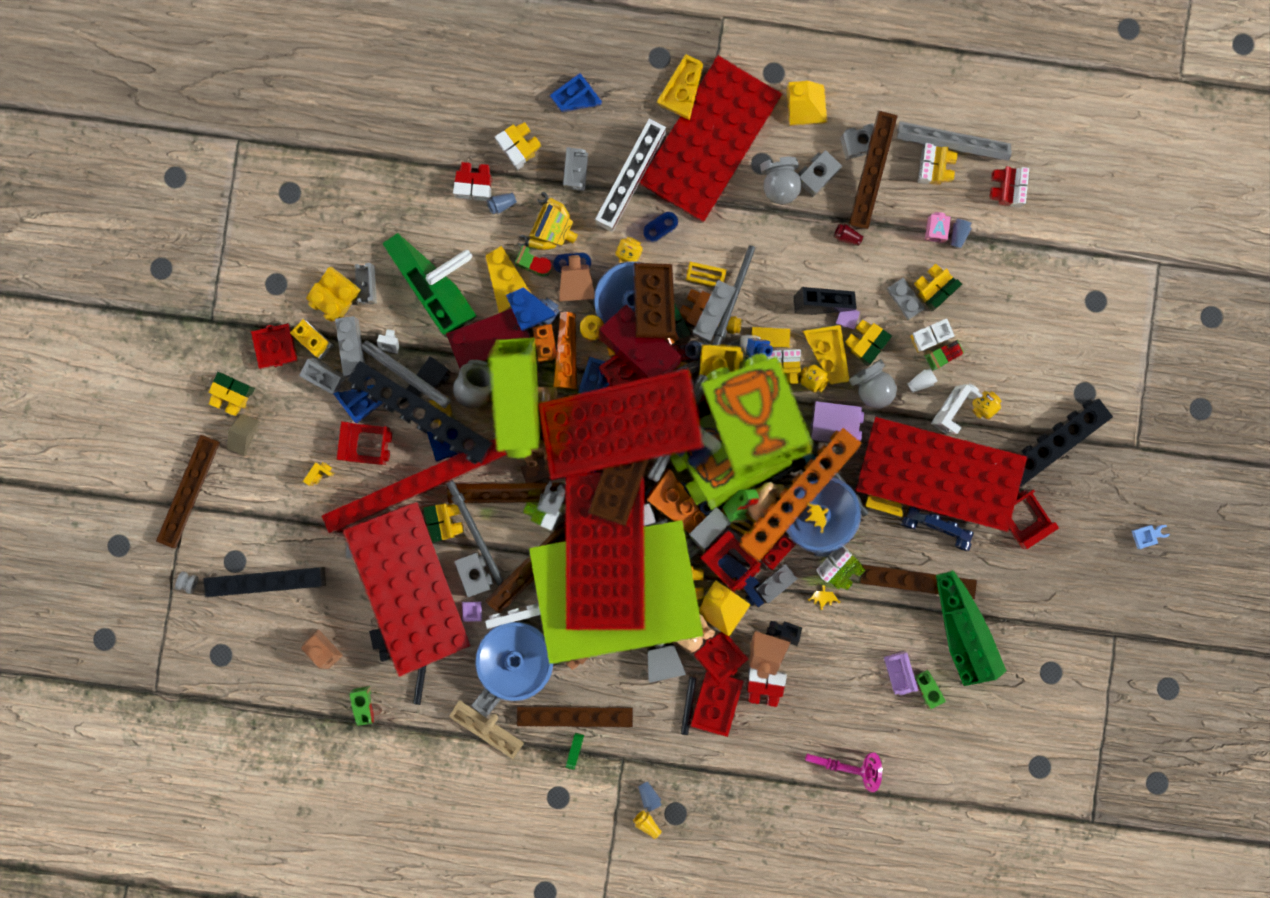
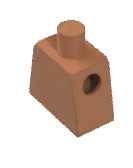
M579 255L569 256V266H563L561 270L559 301L594 299L595 287L589 265H581Z
M319 629L301 647L302 651L320 669H330L343 656Z
M755 631L750 643L749 666L752 669L758 670L757 676L761 679H767L769 674L776 675L790 642Z

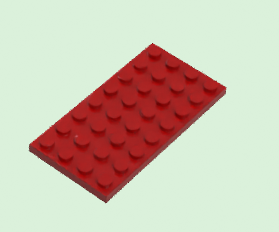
M718 55L697 88L690 120L682 116L679 117L639 184L704 223L779 102L782 93Z
M688 369L538 403L551 480L703 448L692 381Z
M875 417L855 491L1008 532L1027 457Z
M588 472L566 477V630H645L644 475L626 526L588 513L602 472Z
M417 502L342 530L398 677L471 646Z

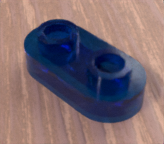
M673 212L661 214L644 227V238L649 242L659 241L677 228V216ZM671 220L672 224L668 226L665 224V221ZM651 230L656 231V235L651 236L649 232Z
M585 252L562 253L555 257L553 265L555 270L561 273L563 266L560 265V260H565L567 262L566 266H569L568 257L579 255L580 258L586 260L584 265L587 264L590 268L592 263L591 257Z

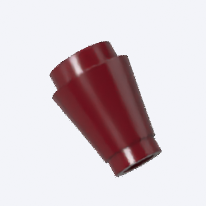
M838 224L833 235L838 242L857 246L863 240V235H860V233L847 224Z

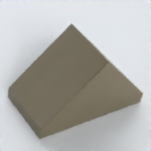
M241 414L228 431L226 449L245 456L260 421Z

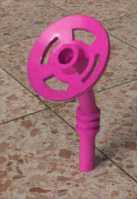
M874 752L866 755L861 768L840 763L839 760L825 759L808 753L805 756V761L825 766L826 769L830 768L831 771H843L860 775L863 778L865 788L869 792H876L880 787L882 764L879 756Z

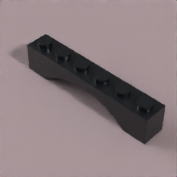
M325 567L203 578L205 597L326 586Z

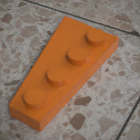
M561 312L553 387L577 390L576 314Z
M669 468L666 469L645 498L647 502L673 522L682 520L684 531L688 534L706 518Z

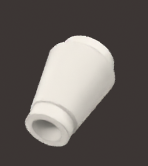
M924 369L907 384L912 393L932 387L938 381L931 369Z

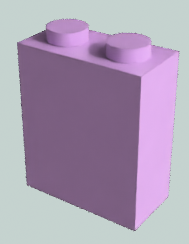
M814 402L809 437L813 441L830 443L832 441L830 440L832 434L836 430L840 432L844 428L861 442L862 431H859V426L864 420V412H861L862 407Z

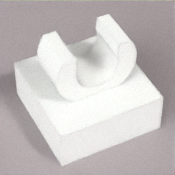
M387 329L385 336H378L377 344L380 350L398 353L399 343L398 338L394 335L395 330Z

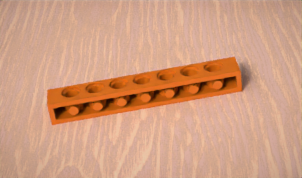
M842 428L840 432L836 430L830 437L832 441L827 446L824 444L817 452L819 456L815 460L811 459L805 465V472L802 475L798 473L795 476L790 489L785 488L779 495L781 499L776 504L773 502L766 510L768 514L764 518L760 517L754 523V530L751 533L746 532L741 538V548L757 562L766 555L808 507L807 503H811L860 447L861 442L846 429ZM835 446H839L842 448L843 452L841 454H835L832 451V448ZM821 461H828L830 467L823 469L819 463ZM809 475H814L818 481L812 484L806 478ZM798 489L803 490L805 496L797 498L794 492ZM789 504L792 510L789 513H785L781 510V506ZM772 518L779 521V525L775 528L770 527L768 521ZM758 533H764L767 538L764 542H758L755 536Z

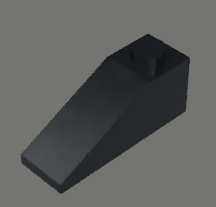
M802 287L793 296L795 314L816 315L855 311L857 309L855 291Z
M429 356L417 373V376L437 389L442 384L445 385L451 377L449 375L451 371ZM411 384L406 388V390L419 398L425 395ZM402 399L399 405L405 406L408 404V400Z

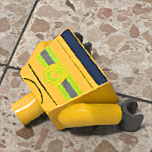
M542 192L541 195L545 197V200L537 199L538 203L542 206L529 236H520L526 239V242L524 244L518 243V245L521 247L523 245L538 250H549L556 248V246H562L565 240L573 244L578 234L570 230L573 223L570 219V214L564 204L553 198H548L547 194Z

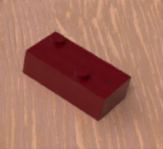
M627 304L599 328L598 338L641 379L671 373L680 365L682 356L663 338H636L635 312Z
M512 308L446 334L459 369L470 360L489 362L496 340L531 338L528 329L521 330Z

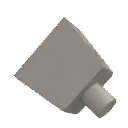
M674 644L654 645L655 648L647 650L649 683L685 675Z

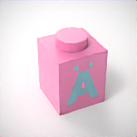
M941 212L931 214L927 221L925 240L940 243L948 240L951 217L945 216L946 214Z

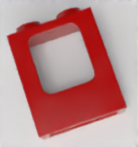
M341 421L336 460L386 465V462H389L390 459L388 443H391L393 435L390 427ZM361 432L383 435L380 457L359 455L357 453L358 437Z
M1025 488L1018 492L1015 505L1026 499L1036 514L1037 521L1024 530H1019L1011 518L1009 530L1022 549H1029L1059 529L1056 522H1051L1034 496V489L1027 490Z
M727 530L700 558L734 592L736 589L740 591L747 584L745 580L749 576L753 578L761 570L759 567L762 564L743 550L740 545L741 543ZM730 549H735L750 564V568L737 581H733L718 565V561Z

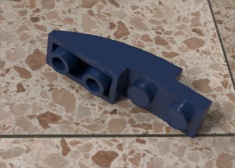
M727 554L718 561L719 567L731 579L735 577V581L747 571L742 564ZM749 576L745 580L747 584L742 589L748 594L745 598L751 606L756 605L759 608L764 602L753 588L759 582L755 577Z

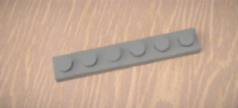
M901 121L898 125L897 138L903 141H913L923 145L930 143L934 144L933 146L949 147L948 149L968 152L978 156L992 157L997 160L1009 161L1012 155L1011 143Z

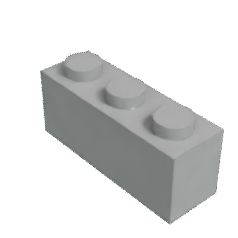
M720 280L717 281L692 336L710 343L736 288Z
M355 316L335 319L343 376L347 378L350 377L359 361L365 363L364 353L361 348L362 339L359 319Z

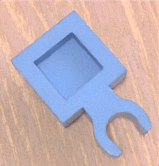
M1152 525L1132 530L1137 549L1158 544V537H1168L1169 533L1161 534V529L1167 527V525H1159L1155 529H1153Z

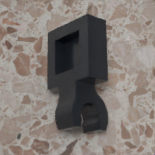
M770 621L766 635L772 637L780 636L779 639L798 646L802 627L785 621L783 625Z
M380 628L369 631L373 650L379 649L380 661L391 660Z

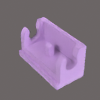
M902 651L885 656L884 661L894 694L903 695L918 691L907 652Z

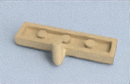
M460 700L449 716L512 759L515 758L524 744L495 724L498 720L496 714H492L487 719Z

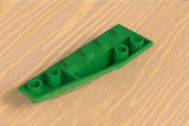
M399 233L382 243L445 338L447 333L460 329L477 317L456 284L447 276L433 285L428 284L425 277L437 269V267Z
M954 570L937 574L936 581L949 652L963 686L997 680L1007 671L993 636L975 601Z

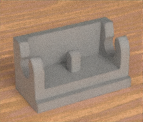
M566 148L564 189L585 191L588 152L586 150Z
M365 263V265L355 264L356 286L361 289L357 296V305L377 304L375 266L372 263Z
M316 358L307 359L299 375L331 394L339 391L341 388L339 385L346 379L342 372Z
M551 481L547 484L544 493L540 495L538 510L556 516L564 498L566 485L560 483L557 491L552 492L550 490L552 486Z
M716 507L689 534L690 539L704 552L730 526L731 522Z

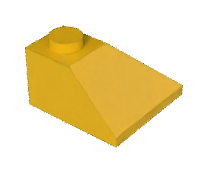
M811 81L788 82L786 94L789 126L827 123L824 85Z
M715 580L703 599L699 614L703 616L704 620L730 637L751 604Z

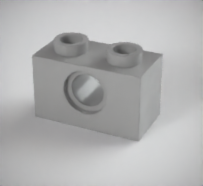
M874 123L863 126V129L856 130V128H851L844 131L845 133L842 134L840 139L846 160L867 154ZM864 137L867 140V143L861 144L858 141V138Z
M826 150L822 154L817 153L811 160L813 162L809 168L805 166L798 173L801 186L813 197L842 167ZM820 169L823 175L816 176L813 170Z
M475 553L455 561L467 597L491 589L490 585L493 584L490 574L485 572L484 566H486L483 555L480 556L479 553ZM472 569H477L480 572L477 580L472 579L470 576Z

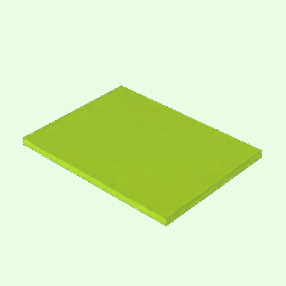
M682 520L645 527V630H566V542L529 548L549 664L704 636Z

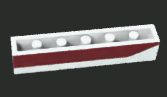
M651 119L647 121L595 219L597 225L613 233L666 134L665 126Z

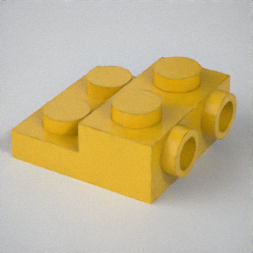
M331 266L328 267L320 281L314 284L306 299L309 301L308 305L315 310L320 309L324 312V318L333 322L335 319L344 317L361 289Z
M702 344L699 376H707L712 371L725 367L729 368L730 372L739 370L740 362L743 361L741 347L735 345Z

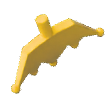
M807 503L811 507L807 512L812 513L805 521H816L814 526H820V532L823 533L827 522L824 514L829 511L828 508L822 510L819 505Z
M822 585V591H815L811 598L808 599V601L814 599V604H817L818 601L821 610H823L827 601L829 605H832L833 601L841 603L833 592H825V585Z

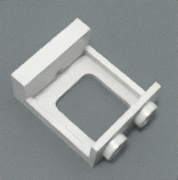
M972 384L955 386L931 422V425L946 435L958 434L961 427L951 421L966 397L974 399L981 398L983 395Z

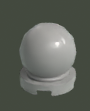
M780 157V162L771 163V160L761 163V174L767 175L764 179L766 196L773 203L780 205L794 201L801 192V180L799 174L794 171L799 167L798 159L796 160V157Z
M881 359L848 379L852 386L856 384L859 386L858 393L861 400L867 406L873 408L888 406L896 397L897 391L894 379L888 373L882 371L885 364Z
M470 360L461 367L459 376L454 382L453 393L455 399L462 406L469 409L479 408L488 401L493 391L491 369L487 367L486 362Z

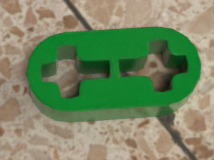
M575 732L565 766L567 769L575 770L584 739L583 734Z

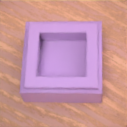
M860 311L839 312L835 324L854 330Z
M482 601L462 602V622L482 621Z

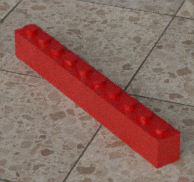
M495 438L490 440L494 446L482 464L479 462L476 465L466 459L467 455L465 453H461L321 515L328 533H335L446 484L451 480H455L508 456L507 451H497V439Z

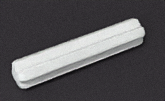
M464 250L427 274L425 280L429 285H433L471 260L472 254L469 250Z

